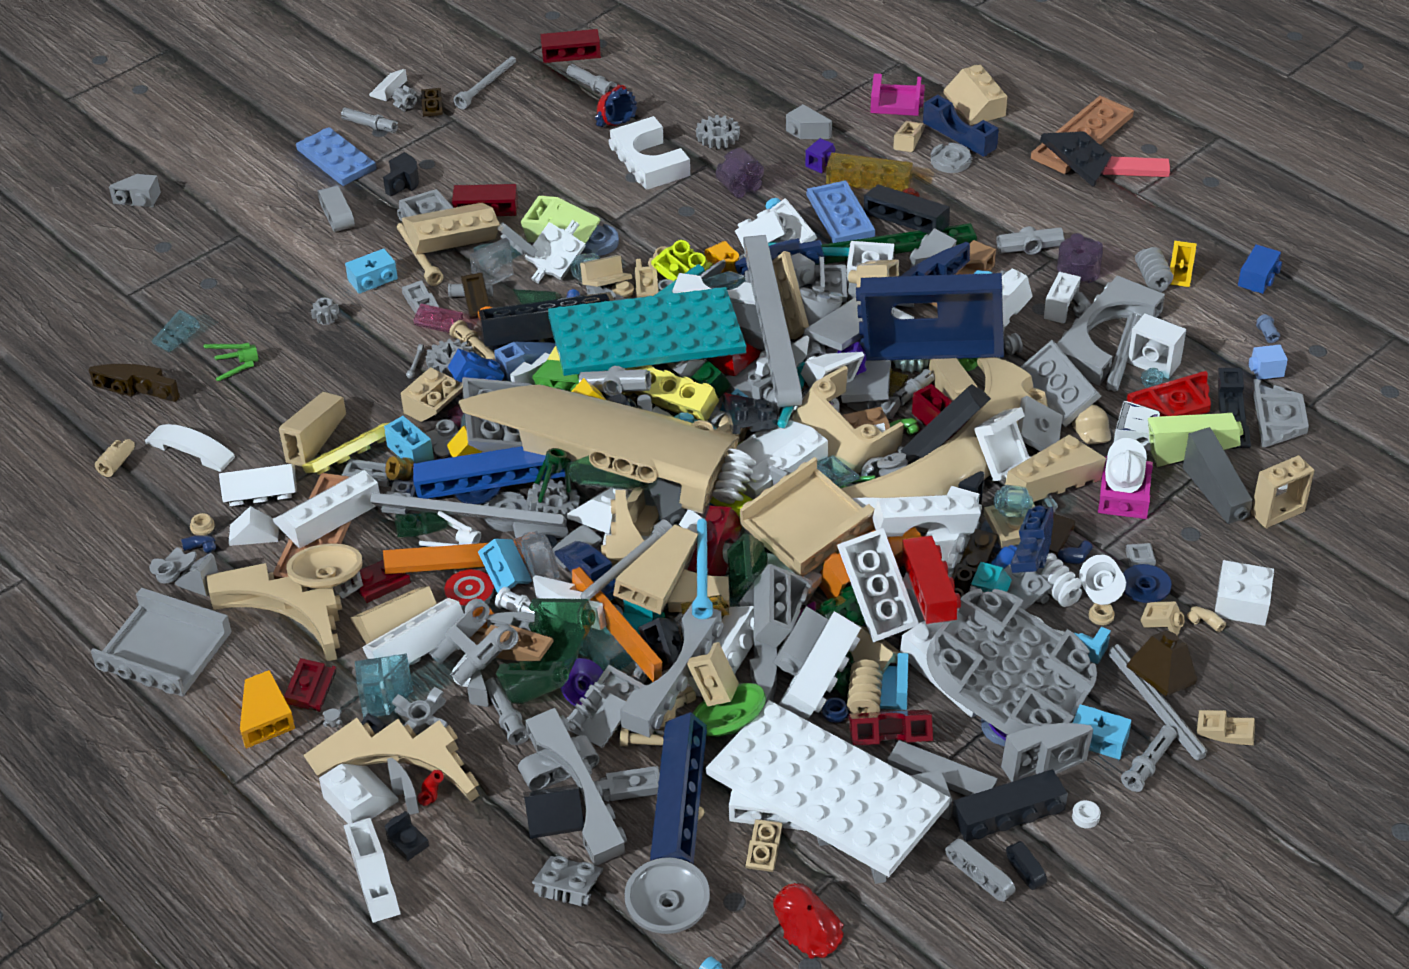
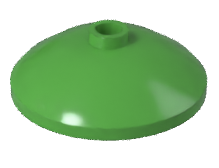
M742 683L738 685L731 702L707 706L704 700L694 710L693 714L707 725L706 736L731 735L741 731L744 726L751 723L760 714L766 701V695L759 685Z

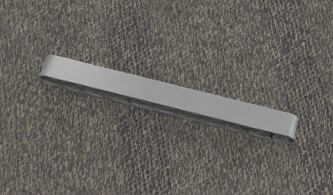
M766 235L743 237L744 254L778 408L802 405L801 386Z

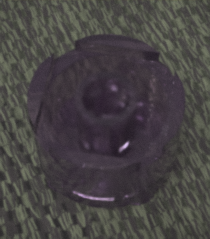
M736 148L724 156L726 160L723 164L719 163L717 166L716 178L736 198H741L745 193L751 190L756 191L762 186L761 179L764 174V166L743 148Z
M1079 233L1072 234L1071 238L1064 240L1059 246L1057 270L1079 276L1080 284L1081 281L1088 280V283L1095 281L1100 276L1103 244L1084 237Z

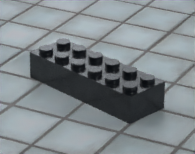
M611 292L479 310L485 347L489 346L491 349L502 347V344L512 342L547 341V338L554 337L548 316L549 308L615 300Z

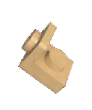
M1176 601L1151 602L1146 605L1141 623L1143 627H1168L1170 632L1178 636L1181 627L1184 625V614L1180 612Z

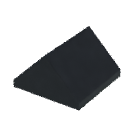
M577 784L523 792L530 839L583 831L584 822Z

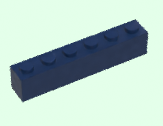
M691 712L665 722L650 861L659 858H677L694 864L707 725Z

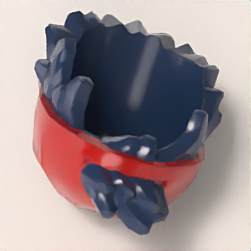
M617 85L612 91L603 94L597 104L596 125L604 127L606 124L616 126L630 121V118L635 117L637 109L635 105L637 102L633 92L628 91L624 85Z

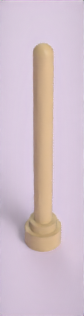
M399 223L397 229L425 270L424 278L431 286L440 284L443 280V274L440 269L432 266L424 253L415 254L404 224Z

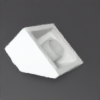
M863 352L824 354L819 357L812 356L805 361L801 375L809 388H811L817 380L845 365L848 368L847 382H850L854 379L865 355Z

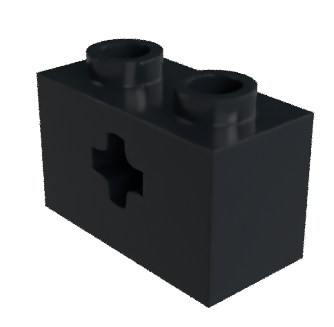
M657 618L638 627L643 640L662 660L663 676L677 661L682 651L683 643L675 619Z

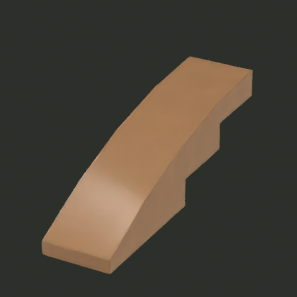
M490 625L488 629L480 627L470 639L478 645L495 627H498ZM510 625L518 633V642L513 648L502 650L495 658L516 661H540L553 643V639ZM510 631L502 633L500 642H505L509 639Z

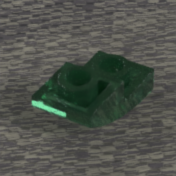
M420 511V514H396L395 526L397 537H412L433 533L446 528L448 521L440 517L438 513Z

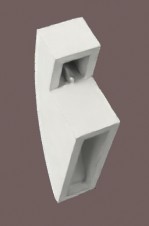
M371 818L343 825L372 922L400 915L384 853Z

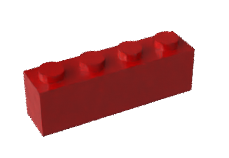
M933 536L903 539L902 560L926 624L957 620V609H961V599L959 593L954 592L953 578L948 577V566L946 561H942L940 545L935 544Z

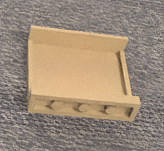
M814 457L808 462L802 463L791 474L782 477L771 488L765 489L754 500L746 502L740 509V523L790 570L804 577L822 564L830 554L837 553L839 551L838 544L857 538L874 526L872 517L875 508L870 504L863 508L817 469V458Z

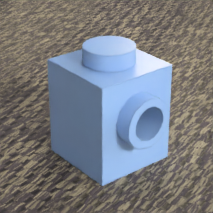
M1281 345L1254 347L1252 357L1249 358V368L1251 371H1254L1258 380L1284 377L1288 359Z

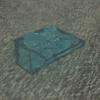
M407 653L355 661L356 682L363 718L367 713L376 717L390 715L396 708L392 704L393 699L398 694L406 699L413 692Z

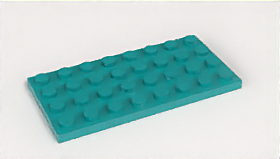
M726 287L548 309V316L564 376L580 374L581 372L607 371L613 366L631 368L746 353V344Z

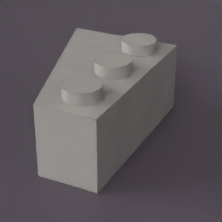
M769 564L754 581V640L776 648L786 638L795 625L801 611V605L807 597L808 589L812 586V580Z

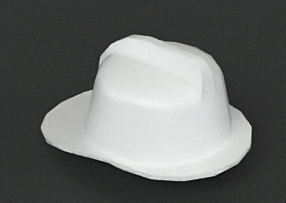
M1122 438L1115 441L1109 449L1105 474L1109 487L1114 491L1132 493L1143 483L1147 457L1143 445L1137 440Z
M1095 555L1084 562L1080 569L1079 578L1082 581V586L1089 598L1096 604L1106 605L1115 602L1125 591V577L1116 562L1109 556Z

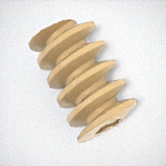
M865 659L856 661L851 666L847 702L848 710L851 713L880 712L883 674L877 662Z

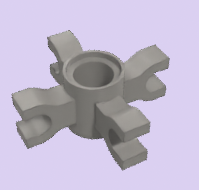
M436 687L430 691L425 701L417 700L410 703L399 694L392 701V704L396 706L395 712L409 718L406 724H409L415 734L422 733L439 720L444 727L448 725L446 721L433 716L446 703V699L441 697L444 694L443 691Z

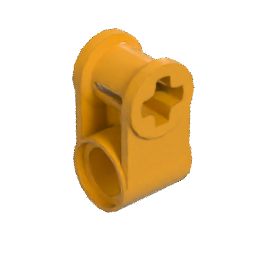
M726 241L705 249V258L713 265L723 259L726 261L725 267L720 273L724 278L734 279L738 277L735 262L739 260V253Z

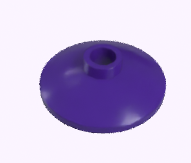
M578 658L570 661L564 666L560 674V688L564 697L574 706L576 704L582 705L580 698L586 699L584 695L588 691L589 686L594 685L604 671L598 664L589 659ZM578 683L582 685L583 690L579 688Z

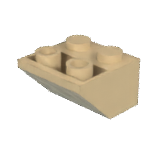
M430 367L401 392L404 414L420 422L434 416L463 391L462 382Z

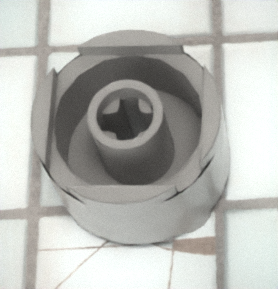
M812 286V289H799L809 326L841 307L843 295L840 293L825 292V288L821 286Z

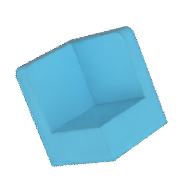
M1101 627L1094 638L1083 633H1074L1090 651L1088 654L1090 661L1098 664L1108 648L1111 630Z

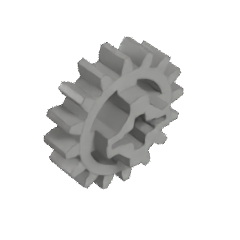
M718 115L715 118L708 116V120L701 119V123H697L696 137H698V142H702L703 146L709 144V148L717 146L718 149L721 146L727 148L728 144L734 145L735 140H739L740 126H738V122H733V118L726 119L725 115L722 118H719Z
M448 339L445 343L441 340L439 341L440 345L433 344L432 350H427L426 364L428 369L431 367L453 378L448 365L459 348L467 352H473V347L468 346V342L461 344L460 339H457L455 342Z
M550 479L542 503L538 502L543 480L540 481V485L534 483L533 488L528 490L527 505L529 506V511L562 514L566 518L567 513L579 506L580 496H577V490L567 492L566 486L562 484V481L554 483Z

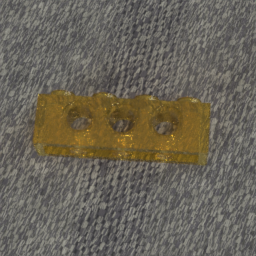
M831 152L827 165L826 184L847 181L850 187L872 189L878 184L908 193L912 182L913 163Z

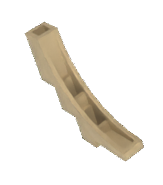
M615 490V499H611V514H616V522H611V535H606V545H601V553L612 562V567L644 541L631 519L625 490ZM684 569L667 601L669 613L686 612L697 597V573ZM707 575V597L713 603V608L719 611L730 608L729 580L725 576Z
M266 563L206 575L213 610L231 607H253L286 615L301 623L316 637L323 648L327 661L337 659L335 649L340 648L337 633L332 634L331 631L336 630L335 621H340L338 610H342L340 595L334 596L333 587L308 591L307 587L294 582L290 577L274 579L273 572L268 573Z
M356 718L303 755L319 778L340 764L366 766L387 763V758H393L398 763L423 767L430 771L440 770L444 778L458 787L470 802L480 796L475 788L479 785L471 772L465 774L461 769L464 763L455 752L459 749L454 741L458 738L450 725L444 727L440 720L416 736L409 724L403 726L399 719L375 735L368 723L362 725L358 718Z

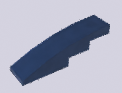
M965 242L928 257L901 276L954 275L970 261V243Z

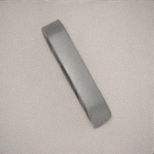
M956 839L946 847L945 851L949 860L997 900L1003 902L1015 892L1012 880L965 841Z

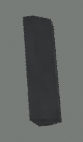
M973 384L968 386L900 450L901 453L906 454L908 465L923 458L945 443L991 398Z

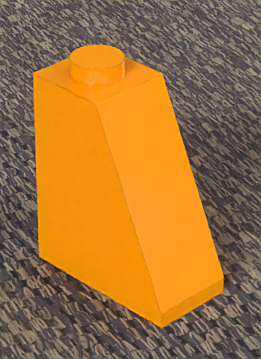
M270 670L245 679L240 732L245 748L247 749L294 730L295 725L292 712Z

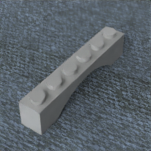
M691 604L682 617L684 643L677 661L658 680L631 693L620 709L621 726L623 728L650 738L655 729L661 727L664 715L668 710H672L676 697L680 691L683 692L687 687L688 679L692 674L687 665L689 658L708 654L714 639L721 635L724 624L721 622V611L713 608L711 617L697 619L692 615Z
M553 708L525 720L527 734L537 754L561 766L573 778L581 791L586 805V820L582 831L583 845L594 866L624 854V843L627 842L626 835L621 826L616 827L613 821L615 814L610 804H604L601 798L604 796L602 788L598 781L593 782L590 776L592 770L587 759H581L578 753L581 750L576 738H570L567 732L569 725L564 715L559 716L556 709Z

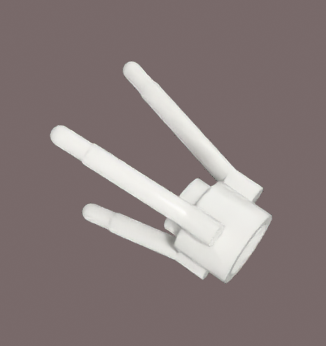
M439 511L438 515L443 518V522L458 530L456 541L459 544L419 541V545L435 547L477 544L480 542L481 532Z

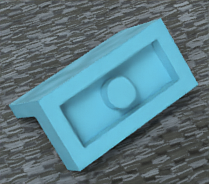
M493 539L478 551L497 593L503 587L511 589L517 584H529L532 582L530 574L512 539Z
M898 653L897 666H888L881 681L880 709L907 710L908 653Z

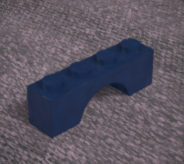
M939 95L924 103V124L983 157L997 149L998 127L985 120L980 121L974 126L965 124L956 114L953 103Z

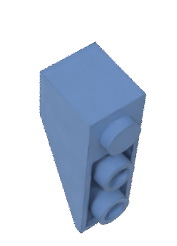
M512 342L494 350L495 361L499 363L500 369L505 375L503 378L511 382L510 374L523 362L532 365L545 352L551 354L556 344L549 342Z

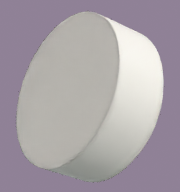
M1080 801L1073 807L1072 819L1079 827L1092 828L1099 823L1101 811L1094 802Z

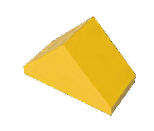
M1174 241L1170 266L1173 280L1169 285L1190 287L1197 244Z

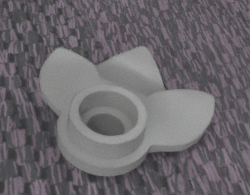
M445 419L439 421L434 430L425 434L431 439L432 448H434L436 456L445 458L451 455L447 444L458 433V429L453 421Z
M177 547L166 559H153L149 569L152 574L156 575L160 583H172L178 578L180 572L188 569L194 563L196 552L193 551L185 555Z

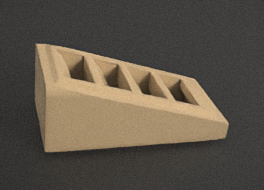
M905 121L894 135V149L912 152L923 133L925 124Z

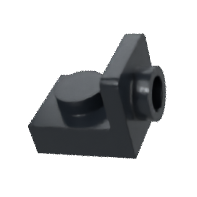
M407 811L393 817L385 825L388 843L407 862L429 847L428 839L411 823V817Z

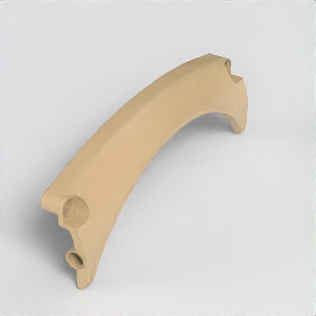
M995 357L978 358L977 365L985 374L984 392L991 400L973 415L953 437L928 455L901 469L840 489L850 498L947 495L951 486L958 487L962 480L979 471L984 472L985 480L991 473L974 428L1004 410L1020 408L1021 398L1029 396L1048 407L1046 394L1042 390L1033 388L1032 376L1015 364ZM872 526L870 529H868L860 536H863L865 534L870 533L873 530H876L875 526Z

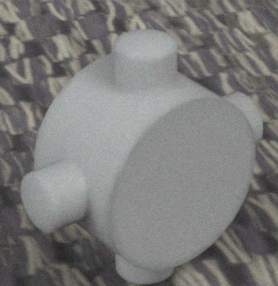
M334 708L325 710L323 712L325 719L323 725L325 727L341 725L340 714L342 711Z

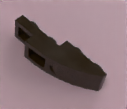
M104 364L91 366L88 369L93 386L129 397H132L137 391L172 402H176L180 397L176 380L164 377L160 368L139 364Z
M976 528L974 533H972L961 561L957 563L952 574L955 586L954 592L959 593L960 599L963 595L970 592L971 587H973L971 583L980 562L990 564V558L998 541V535Z

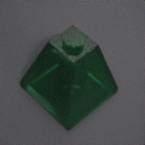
M746 533L727 550L731 598H736L765 569L768 562L767 553L764 552V543Z

